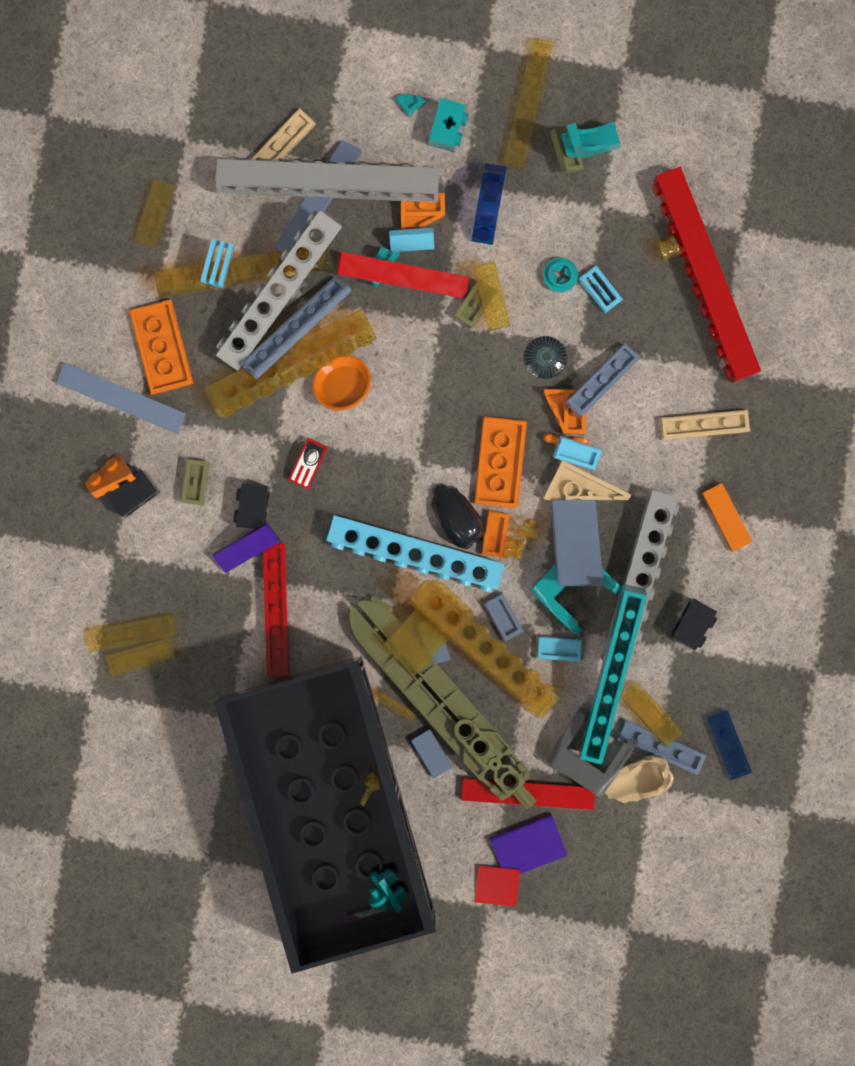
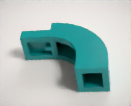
M614 121L585 130L578 129L576 123L567 125L568 131L561 134L566 154L571 158L590 157L621 148Z

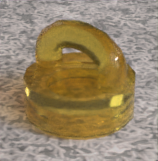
M531 518L526 519L523 526L520 525L517 530L518 537L529 541H536L540 533L537 530L536 522Z

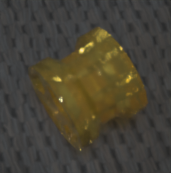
M673 235L667 237L665 241L659 240L655 242L657 253L662 262H666L672 256L675 258L680 256V249Z
M506 536L503 558L514 557L515 560L520 561L524 539L513 540L511 537Z

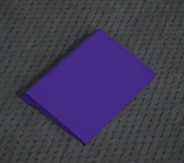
M551 813L490 837L501 868L520 870V874L568 856Z

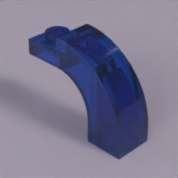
M485 163L472 242L493 245L506 166Z

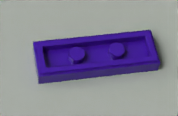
M266 522L216 551L212 557L222 570L227 573L279 543L280 539Z

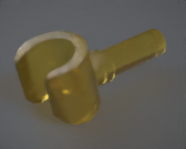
M372 773L364 780V784L368 788L360 801V804L363 806L373 791H377L380 786L379 778Z

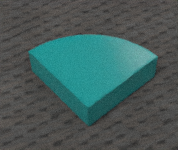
M402 94L395 98L396 102L408 116H411L426 104V101L418 95Z

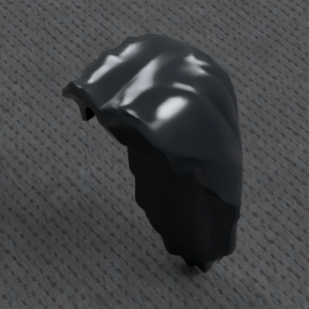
M445 484L436 485L432 489L433 497L431 502L436 518L447 538L454 545L462 549H469L473 543H478L483 539L484 526L481 516L458 488L447 487Z

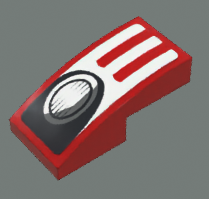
M308 437L292 470L289 481L309 489L328 446Z

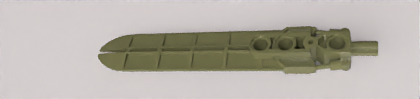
M371 601L357 602L360 608L377 626L373 629L354 606L350 609V625L360 645L449 744L475 776L490 788L489 791L500 800H505L513 794L526 809L533 806L537 800L523 786L525 781L529 779L530 773L524 763L519 761L513 749L388 609ZM381 630L399 652L395 654L377 632ZM403 655L421 677L417 679L399 657ZM425 680L443 702L439 704L421 682ZM445 705H447L448 708L459 719L457 720V722H455L454 719L443 708ZM469 724L471 732L468 735L460 734V725ZM481 740L486 743L484 751L477 752L474 750L473 746L476 741ZM510 754L516 763L514 765L516 769L510 763L501 762L500 759ZM489 769L494 771L493 778L499 786L495 783H490L484 778L486 771ZM507 774L514 775V784H504V777Z

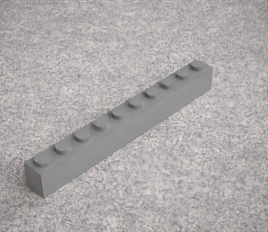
M228 157L217 159L215 184L219 194L438 202L439 168L429 165L412 167L411 165L390 166L388 164L368 165L366 163L354 165L343 162L329 164L321 161L304 163L298 160L280 162L276 159L258 161L253 158L236 160Z

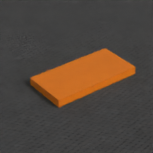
M169 299L129 310L150 394L155 395L193 385L194 382L172 300Z
M483 416L474 504L518 509L527 421Z

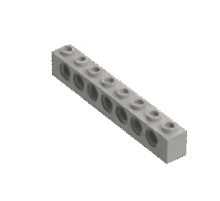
M321 208L318 212L312 211L306 220L309 223L306 229L303 231L300 228L293 238L296 243L291 249L287 247L280 256L283 261L278 267L275 265L267 274V277L270 278L265 285L262 283L259 285L254 293L257 296L252 303L249 301L246 303L241 311L244 315L240 321L235 319L228 329L231 331L227 339L222 337L216 348L219 350L216 356L237 371L241 367L240 363L250 355L342 228L341 223ZM312 229H319L323 236L319 240H313L309 233ZM300 247L307 248L309 256L300 258L296 253L297 249ZM287 265L295 267L296 274L287 276L284 273V267ZM275 283L280 284L283 287V292L280 294L273 293L271 285ZM265 301L270 305V310L262 312L259 310L258 304ZM252 319L256 321L257 328L248 329L245 322ZM240 337L244 340L245 344L242 347H237L233 344L232 340Z
M655 490L649 491L623 584L644 588L647 593L644 611L628 668L636 660L637 652L634 651L635 646L642 639L643 630H640L641 625L648 618L649 609H646L647 604L654 597L655 588H653V583L660 576L661 567L659 562L666 555L667 545H665V541L672 534L674 525L671 524L673 515H677L680 503H677L678 497ZM657 510H661L665 514L662 522H658L654 517ZM651 531H655L659 535L656 543H651L648 539ZM645 552L651 553L653 557L649 565L645 564L642 560ZM640 573H643L647 578L643 586L638 585L636 582V577ZM612 620V623H611V627H610V630H609V634H608V637H607V641H606V644H605V648H604V651H603V655H602L601 660H603V658H604V654H605L606 646H607V643H608L610 631H611V628H612L613 620Z

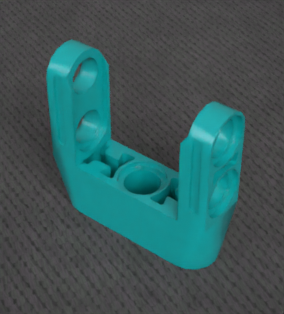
M555 563L530 591L561 623L577 636L582 631L578 621L554 599L565 587L558 586ZM602 569L603 585L616 595L622 587Z

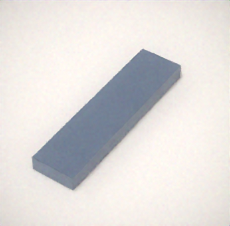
M624 343L565 404L581 418L640 357Z
M624 719L616 738L623 743H627L631 738L638 743L635 748L651 755L664 757L667 762L696 775L699 774L706 757L704 753Z

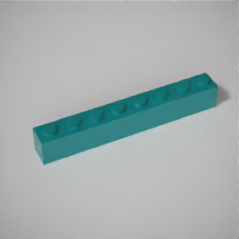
M627 584L622 586L579 748L581 760L598 764L603 763L647 599V593L644 588Z

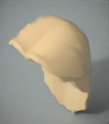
M656 755L645 756L634 763L624 766L605 791V794L609 799L614 798L622 803L639 801L667 791L672 786L674 777L664 757Z

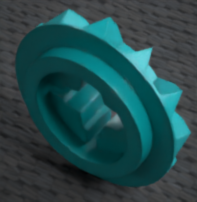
M562 257L555 258L545 266L543 279L546 286L553 292L564 293L571 290L577 283L578 270L571 260ZM564 267V276L568 279H561L559 283H556L557 276L555 272L559 273Z

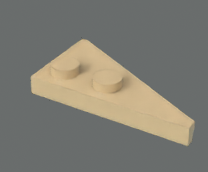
M562 460L543 499L629 500L631 494Z

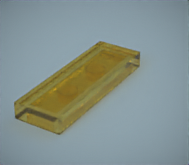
M156 179L153 180L134 240L136 243L157 248L176 188L175 185Z
M495 261L474 266L488 332L510 327Z
M171 638L106 656L112 677L177 659Z
M636 683L621 697L625 704L665 748L683 733L639 683Z

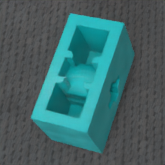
M440 98L429 137V146L454 152L456 146L460 147L463 134L459 132L461 125L466 126L469 113L465 112L466 104ZM449 122L453 123L450 129H446Z

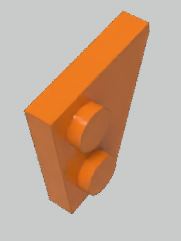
M438 193V202L401 201V230L421 229L445 216V193Z
M544 389V396L562 433L585 435L586 413L579 418L565 404L577 390Z
M117 454L109 459L98 472L92 474L85 482V485L95 498H98L109 491L119 488V482L126 479L132 482L136 478L125 461Z

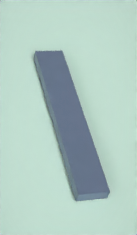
M342 140L328 163L343 162L355 164L362 153L361 149ZM306 196L274 246L275 249L281 253L287 247L291 249L296 243L293 238L300 228L304 231L309 223L306 220L312 211L318 212L320 208L325 211L333 198ZM300 247V248L297 249V251H296L297 255H298V253H299V251L301 250L302 247Z
M334 276L240 363L241 366L255 379H258L351 292L350 287Z
M64 363L56 381L61 386L176 434H179L187 415Z

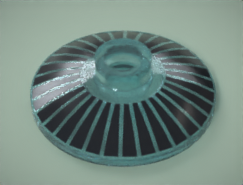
M551 336L535 338L528 344L524 352V363L527 370L539 379L546 380L557 377L563 372L567 364L568 356L565 346L558 339ZM548 353L550 359L544 360L542 354Z

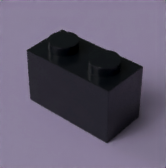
M144 470L133 471L132 473L136 478L134 481L129 482L127 480L123 484L118 483L119 488L110 491L106 495L122 518L128 517L161 493Z
M242 483L241 488H237L236 501H239L238 510L235 509L233 522L237 523L236 527L256 529L266 523L270 493L269 486Z
M690 598L669 637L693 650H696L698 647L701 648L707 638L704 636L708 628L711 629L717 621L715 616L717 611L694 598Z

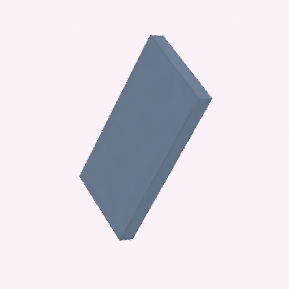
M552 500L551 510L558 586H602L603 574L596 500Z

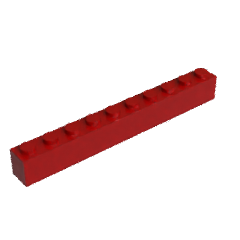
M681 166L656 175L652 184L655 196L660 197L662 203L660 204L661 213L664 217L667 216L669 220V233L672 237L675 236L678 243L676 245L677 253L685 261L684 271L688 278L691 277L693 281V294L696 298L699 297L702 304L700 312L703 318H707L709 322L708 332L712 339L715 338L717 342L716 352L718 357L724 360L726 365L724 373L727 379H731L732 383L758 374L761 372V368Z

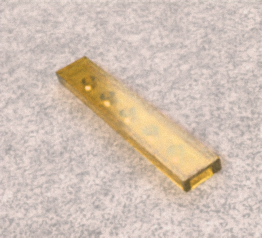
M533 37L504 156V166L524 170L554 42Z

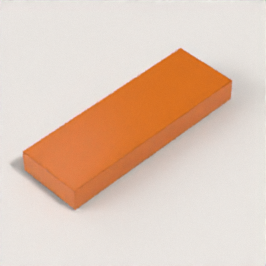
M723 483L701 493L731 552L753 542Z

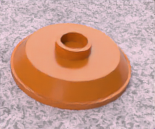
M350 355L333 357L324 362L315 373L312 386L313 393L317 401L327 409L333 411L349 410L360 404L368 395L372 381L371 373L367 365L357 357Z

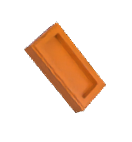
M488 511L481 554L503 558L510 514Z

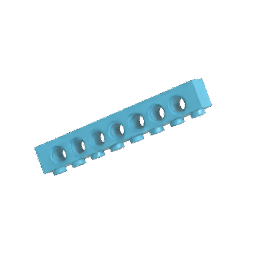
M335 515L327 537V541L331 542L330 547L343 550L344 546L353 548L352 553L364 556L365 552L374 554L373 559L386 562L388 558L395 560L394 565L407 568L409 564L416 566L415 571L428 574L430 570L437 572L436 577L449 580L451 576L458 578L459 584L471 586L472 582L479 584L480 590L491 593L492 589L498 590L505 565ZM350 530L356 531L358 535L354 543L347 542L345 538L346 533ZM371 536H375L379 540V545L375 549L368 548L366 543L367 539ZM396 542L400 545V552L397 555L389 554L388 545L390 543ZM417 548L421 551L422 556L420 560H410L409 552L411 549ZM435 554L440 555L443 559L442 565L440 567H433L430 564L431 556ZM456 560L461 561L464 565L463 571L458 574L454 573L451 569V564ZM478 566L482 567L485 571V576L480 580L475 579L472 574L473 569Z

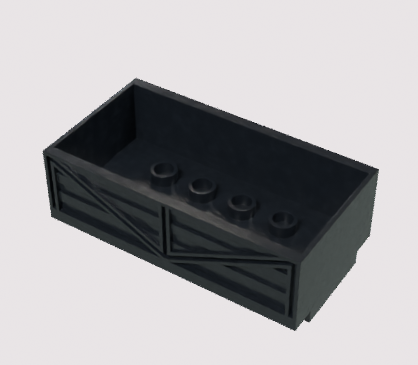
M362 656L225 695L214 702L291 974L436 932V912ZM388 868L392 870L397 876L398 881L391 885L390 889L393 890L397 885H400L408 894V897L400 904L403 910L397 913L393 907L387 905L386 911L345 922V918L348 915L375 908L371 907L368 900L372 895L370 890L376 888L378 891L369 875L374 871L380 875Z

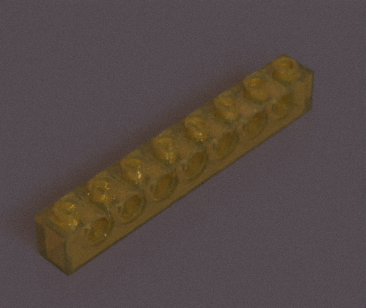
M330 244L309 273L334 269ZM300 247L296 251L300 258L309 256V250L305 247ZM283 251L231 259L223 288L269 280L270 278L267 277V274L274 265L278 267L283 261L280 258ZM224 260L220 261L215 279L216 282H219ZM214 262L211 263L208 280H210ZM205 263L154 271L157 292L162 298L219 289V287L200 282ZM287 265L283 269L287 276L296 274L295 267Z
M360 309L297 341L258 379H255L245 369H242L204 389L220 419L234 414L236 410L248 407L262 397L272 395L275 390L290 386L295 380L311 375L322 366H329L339 357H346L354 350L370 345L377 338L365 313ZM355 333L354 336L347 338L349 334ZM335 343L333 347L327 348L329 344ZM311 353H316L313 357L307 358ZM296 363L295 366L288 368L290 364ZM276 373L274 377L268 378L270 374ZM252 383H256L254 387L249 388ZM237 393L233 398H229L231 394Z
M428 579L423 581L406 602L536 718H543L559 699L555 694L556 690L550 684L542 683L539 680V674L530 668L528 670L523 666V660L516 654L511 655L506 650L507 646L499 639L494 640L490 636L491 632L482 624L479 626L473 621L474 616L465 609L462 611L457 606L458 602L452 596H445L440 591L441 587L435 581H429ZM432 597L439 601L437 610L430 606ZM449 612H452L456 617L454 624L448 623L446 619ZM465 627H469L472 631L470 639L465 638L463 635ZM482 642H486L488 645V652L486 654L480 651V644ZM499 656L505 661L503 668H499L496 664ZM515 671H518L521 675L519 683L513 680ZM531 686H535L537 689V695L534 698L529 694Z

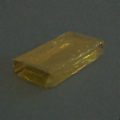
M378 691L374 697L410 722L416 716L415 713L381 691Z

